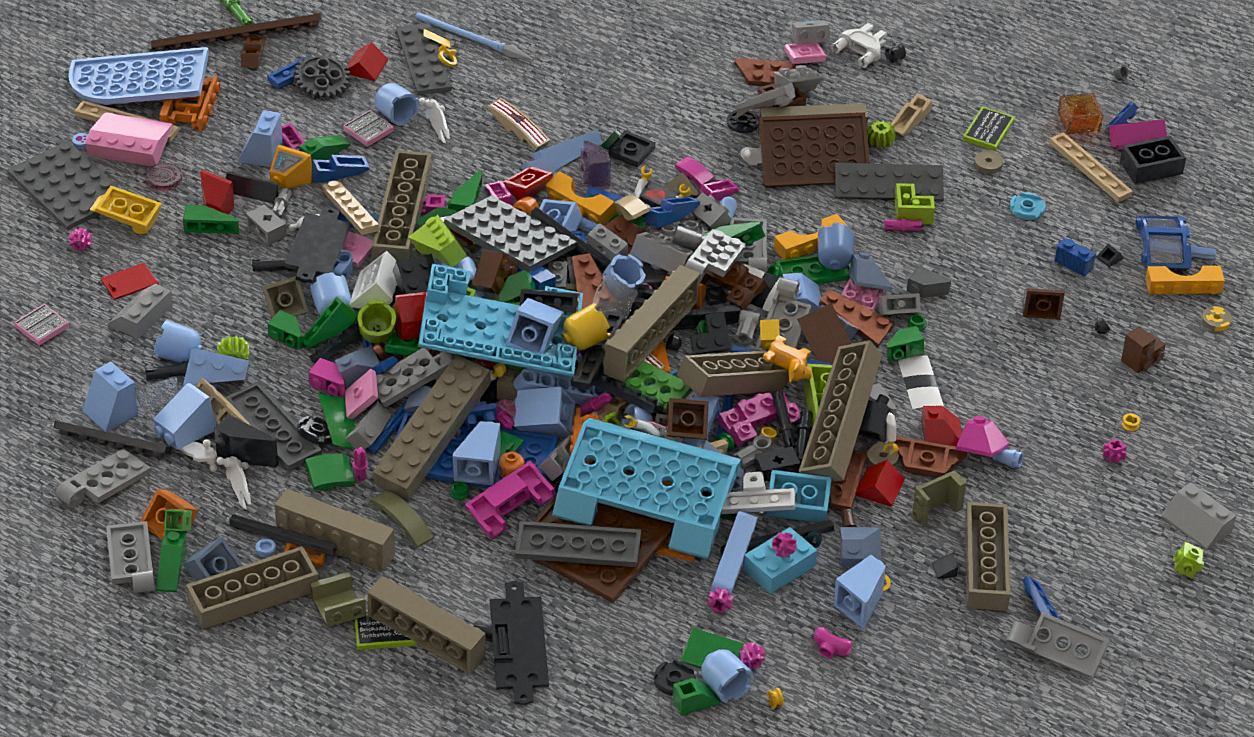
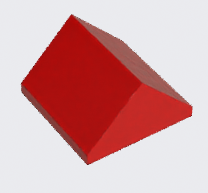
M370 42L355 52L347 65V71H350L351 76L376 81L388 62V58Z
M530 166L503 181V183L518 201L523 197H532L546 189V184L553 178V173Z
M885 460L867 467L855 496L892 507L905 479L889 460Z

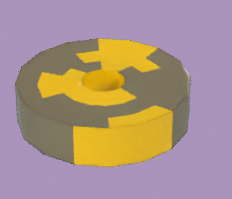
M1213 306L1203 311L1201 320L1203 325L1210 330L1224 331L1230 327L1232 315L1224 308Z

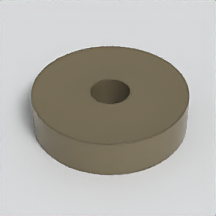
M981 151L976 154L974 165L977 170L992 174L1002 169L1003 158L993 151Z
M875 444L868 450L867 461L872 466L889 460L895 467L898 463L899 454L898 452L893 454L892 446L889 448V453H885L884 446L886 444Z

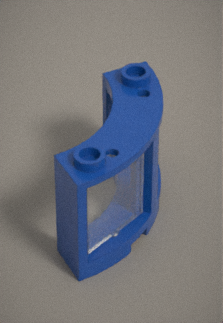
M1138 215L1135 228L1138 229V234L1142 238L1144 253L1141 255V263L1144 264V268L1148 266H1166L1168 269H1191V245L1187 244V238H1190L1188 225H1184L1186 224L1184 217Z

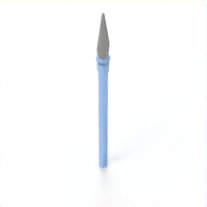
M416 14L415 18L420 21L430 23L433 26L491 47L500 53H504L507 57L533 60V58L513 45L492 41L424 14Z

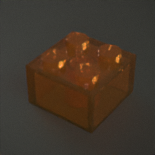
M1094 93L1060 96L1057 112L1066 134L1101 131L1103 113Z

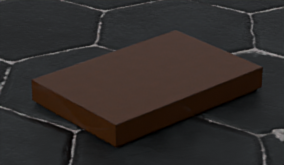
M832 303L797 319L817 361L833 364L838 347L851 344Z

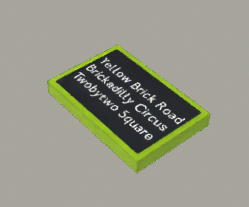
M982 106L964 134L963 141L996 151L1012 126L1015 117Z
M368 614L367 616L354 619L357 650L417 646L416 642L370 618Z

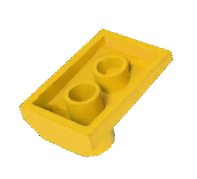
M110 186L105 194L97 198L90 210L132 226V230L137 234H146L158 218L161 203Z

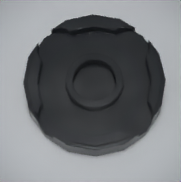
M310 416L299 420L297 432L305 440L319 445L332 443L326 420L319 417L310 419Z
M673 660L670 663L664 662L654 672L655 686L663 694L673 696V684L691 678L696 679L693 668L679 660Z

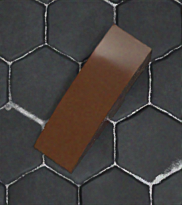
M249 36L246 39L244 50L241 53V67L259 68L266 37Z

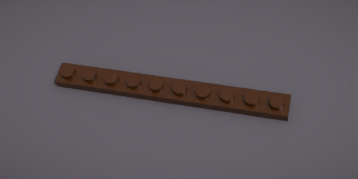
M321 13L151 40L150 47L157 52L166 50V47L169 46L175 49L181 48L183 44L187 43L190 46L199 45L200 41L205 40L207 43L217 42L218 38H223L224 40L234 39L236 35H240L241 38L251 36L250 33L257 32V35L268 33L267 30L274 29V32L284 31L285 27L298 29L303 24H307L308 27L318 25L317 22L322 20Z

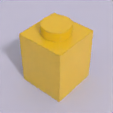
M779 319L760 320L761 349L769 350L778 335L780 336Z

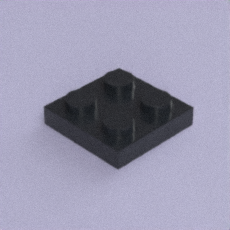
M625 130L607 149V155L638 167L655 149L656 142Z

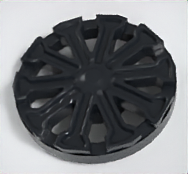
M737 110L731 112L727 117L728 127L737 133H751L759 127V116L750 110L736 120L733 116H736Z

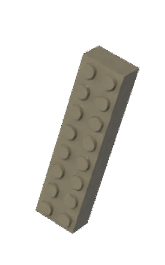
M395 151L378 219L379 231L375 232L372 243V262L386 251L396 261L411 258L414 244L408 237L418 230L419 225H416V222L421 218L430 180L432 153Z
M682 265L675 271H672L670 277L664 280L657 290H654L652 296L644 301L640 309H637L633 316L625 321L624 326L620 330L618 329L610 340L606 341L604 346L605 357L602 363L604 365L603 374L624 382L697 303L701 273Z
M870 340L838 347L799 469L800 474L832 477L831 482L844 480L882 357V353Z
M456 354L374 469L375 485L409 501L468 417L470 411L491 384L490 370Z

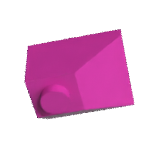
M976 416L974 419L966 422L956 450L993 457L1007 449L1009 442L993 421L986 420L982 416Z

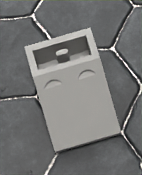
M805 65L796 66V69L793 70L781 68L779 72H774L775 86L778 88L792 82L794 89L798 88L801 92L814 91L823 79V75L811 70V68H807Z

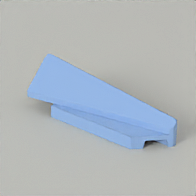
M598 130L534 152L535 160L520 165V167L524 170L531 166L548 172H554L602 144Z

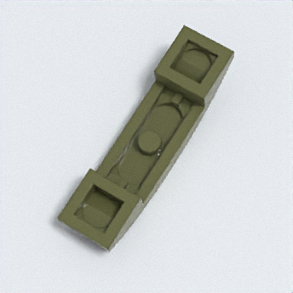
M385 490L370 499V502L381 513L385 511L405 531V536L417 548L434 539V536L421 517L408 503L396 494Z

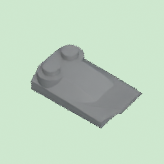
M792 82L738 103L736 105L737 114L734 119L736 120L750 109H760L774 105L782 107L793 102L792 98L795 97V89Z

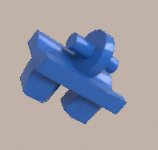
M478 401L464 421L466 428L474 429L478 424L477 420L495 423L496 403L487 404L486 401Z

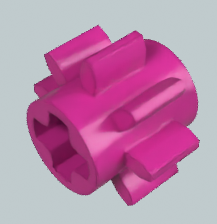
M75 228L74 233L70 232L69 245L75 250L82 251L86 250V246L91 247V233H88L86 229Z
M1110 440L1109 444L1104 443L1103 457H1106L1109 462L1119 463L1121 459H1126L1127 446H1124L1120 440Z
M779 532L773 538L771 549L776 551V556L789 558L796 551L797 540L792 539L793 534Z
M717 587L715 593L710 592L708 596L710 599L707 605L712 607L713 612L724 614L725 609L731 610L733 605L731 602L734 596L728 593V589L724 590Z
M747 643L739 651L741 654L739 659L744 664H747L749 668H758L765 661L764 655L766 653L763 646L758 647L757 643Z

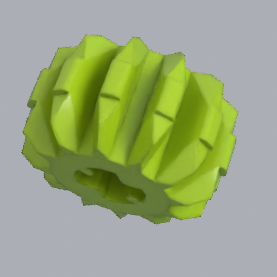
M877 120L876 123L871 122L867 127V138L871 146L876 145L877 148L879 146L885 148L886 145L891 146V143L894 142L896 135L895 126H892L891 122L885 123L884 120L882 122Z
M228 335L227 339L222 338L221 342L218 343L217 353L246 360L249 356V344L244 340V337L238 338L237 335L235 337Z

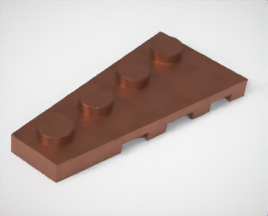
M590 253L572 257L576 291L583 293L581 310L593 303L597 305V308H595L597 311L616 307V301Z
M830 289L820 299V306L832 303L836 313L858 328L859 336L863 339H869L876 348L879 347L894 326L895 321Z
M853 449L844 480L831 482V509L840 511L852 509L866 462L867 452Z

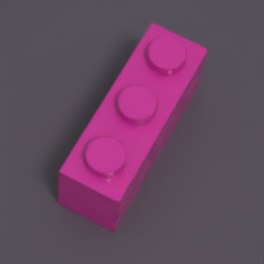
M1165 119L1109 126L1111 146H1117L1118 150L1122 149L1124 145L1167 137Z

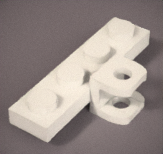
M761 472L746 473L743 480L744 491L729 492L721 514L738 513V511L747 513L794 510L795 489L766 490ZM757 478V481L751 482L750 479Z

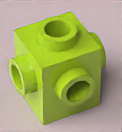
M1184 542L1180 550H1177L1173 557V561H1175L1174 570L1181 575L1193 578L1196 572H1200L1204 566V561H1202L1203 550Z

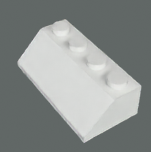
M388 251L384 252L360 271L349 303L351 307L362 308L368 301L376 299L383 300L388 305L393 301L392 297L397 283L392 270L396 260Z

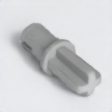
M288 188L281 189L279 196L274 200L272 210L278 217L287 208L288 200L292 195L290 190L286 194Z

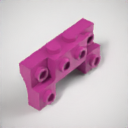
M770 392L763 395L761 393L757 394L749 400L743 399L736 404V408L720 413L716 420L720 427L733 437L737 447H740L746 440L753 442L757 437L754 428L776 420L777 414ZM784 394L790 423L796 422L799 424L801 411L796 403H790Z
M529 461L467 502L465 506L468 513L479 523L480 529L492 540L507 530L506 523L502 519L503 516L530 498L541 507L556 497L555 489L542 476L537 467Z

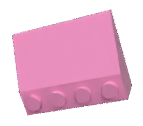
M104 113L90 129L85 141L88 156L154 167L159 163L173 124Z

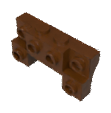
M735 262L724 277L706 269L704 277L699 283L705 285L710 279L713 283L731 291L726 300L732 306L733 304L738 305L741 310H746L750 302L758 294L762 293L767 286L764 279L749 273V269L745 265H737Z

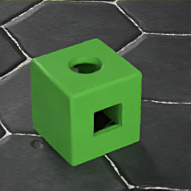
M166 509L164 530L190 531L192 511ZM180 516H183L182 524L178 521Z

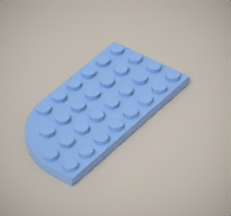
M208 47L76 59L71 62L69 81L77 96L88 102L103 105L196 97L201 95L209 50Z

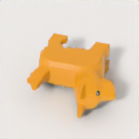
M778 335L772 342L768 352L764 353V359L788 370L790 383L801 379H811L812 370L806 366L811 351L805 348L797 350L785 345L784 343L787 339Z

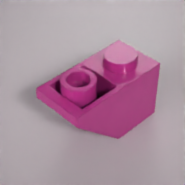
M320 358L309 371V385L315 389L327 391L331 395L344 397V380L337 364Z

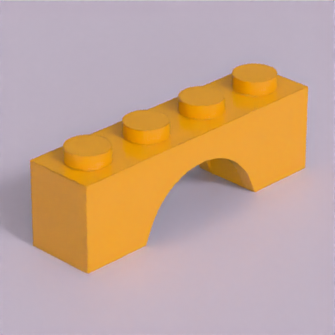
M560 171L546 184L547 195L551 200L576 202L582 216L594 223L605 226L617 213L614 201L602 194L590 198L577 196L575 194L576 189L573 178Z
M838 214L821 219V227L825 226V228L833 226V223L847 225ZM792 231L779 234L774 238V250L783 260L811 254L818 250V232L810 235H800Z
M1148 266L1145 277L1148 293L1157 295L1222 293L1225 282L1221 266H1202L1197 274L1191 276L1175 274L1166 266Z

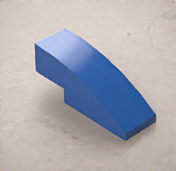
M331 155L330 160L312 161V178L314 182L333 181L359 175L368 171L370 166L365 156Z
M689 196L662 199L660 207L649 208L650 211L646 213L645 223L655 227L674 223L700 205V201Z

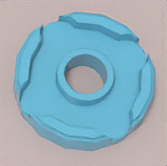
M1024 192L1020 193L1019 196L1015 195L1010 200V210L1018 218L1034 220L1043 216L1046 210V203L1041 200L1040 196Z

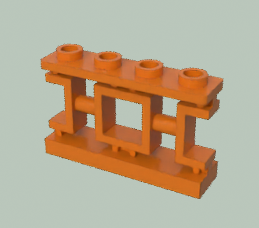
M214 75L212 80L211 77H207L206 81L203 82L200 96L165 99L159 114L160 122L172 123L173 126H175L176 122L191 123L192 129L198 127L199 132H202L204 126L208 125V115L212 114V104L216 103V93L220 92L221 85L218 82L217 76ZM185 99L198 101L197 104L183 102Z

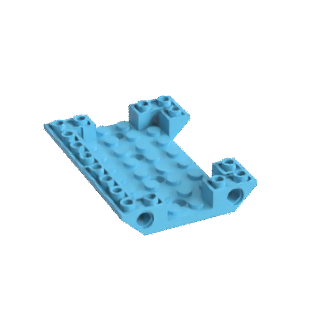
M432 264L418 347L571 377L574 376L577 347L566 344L562 337L564 333L563 324L566 318L574 313L563 312L558 330L545 354L509 347L505 344L516 311L520 306L468 296L466 291L470 271ZM545 286V290L548 291L579 293L575 291ZM580 293L577 312L582 307L583 293Z
M588 418L582 425L559 485L552 516L585 526H592L597 512V502L674 523L669 549L708 559L719 528L720 516L728 493L732 490L742 459ZM588 459H592L596 463L593 465H588L585 463V461ZM625 470H632L634 474L628 476L623 472ZM669 480L673 484L671 486H665L662 484V482ZM703 491H709L712 495L709 497H704L701 495V493Z

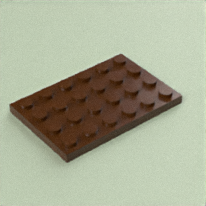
M865 112L759 117L758 119L764 188L835 184L836 163L870 164Z

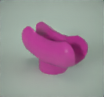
M824 627L816 629L814 641L819 646L818 651L821 655L829 659L834 655L841 657L849 655L852 646L849 639L837 637Z

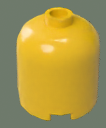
M593 303L566 318L563 324L564 333L562 334L566 344L576 346L577 350H585L611 338V334L607 333V329L610 328L607 319L602 311L597 312L595 309L597 308L596 304Z

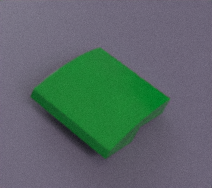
M324 454L305 460L313 490L331 491L334 486L352 487L355 483L347 454Z

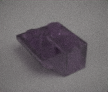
M587 140L584 141V146L580 150L581 159H583V162H580L581 173H584V184H587L588 189L590 187L610 189L611 161L608 150Z

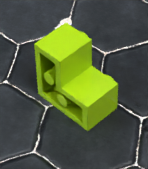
M896 183L894 197L896 220H901V218H905V220H921V224L933 225L935 211L934 196H915L914 184Z

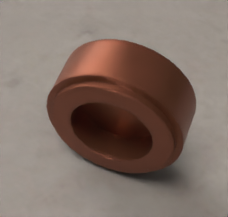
M379 342L373 346L374 351L382 360L388 359L391 356V353L385 352V345Z

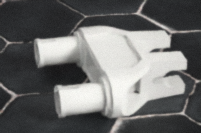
M867 23L860 29L846 30L841 33L838 40L831 44L830 48L835 54H838L843 48L847 47L863 55L858 59V63L861 67L866 68L871 62H877L880 59V48L886 43V40L883 38L887 33L880 30L875 35H872L870 31L873 29V26Z

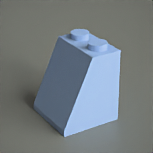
M263 110L248 137L238 162L271 167L277 146H283L281 113Z
M527 298L516 311L505 345L515 349L545 354L558 330L563 311Z
M112 362L96 369L83 412L105 432L138 415L134 381Z
M190 383L186 384L153 419L155 423L154 432L157 437H161L168 445L173 446L177 450L214 432V428L217 426L210 397Z
M562 387L517 391V397L515 398L516 414L513 417L514 426L518 430L558 437L572 435L575 400Z
M480 421L453 453L454 481L494 485L501 450L500 423Z
M873 555L868 556L838 577L835 585L834 606L862 629L866 627L883 594L886 566Z

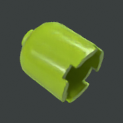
M383 300L368 301L358 313L360 334L366 341L373 344L384 343L390 339L394 333L396 323L394 309Z

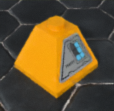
M278 145L269 171L270 181L278 183V187L293 188L310 184L312 182L311 154Z

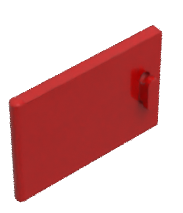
M145 263L100 278L114 300L144 290L154 284L159 285V282Z

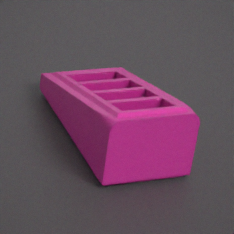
M292 123L282 126L283 146L295 149L305 142Z
M727 179L701 185L699 195L703 192L708 197L709 195L713 196L718 202L724 197L739 192V188Z
M502 181L485 185L489 196H495L507 204L514 205L513 196Z

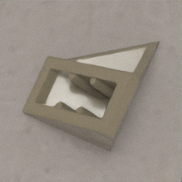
M683 172L664 186L680 195L679 187L681 184H685L686 188L684 191L689 187L691 189L689 197L697 198L699 196L698 191Z

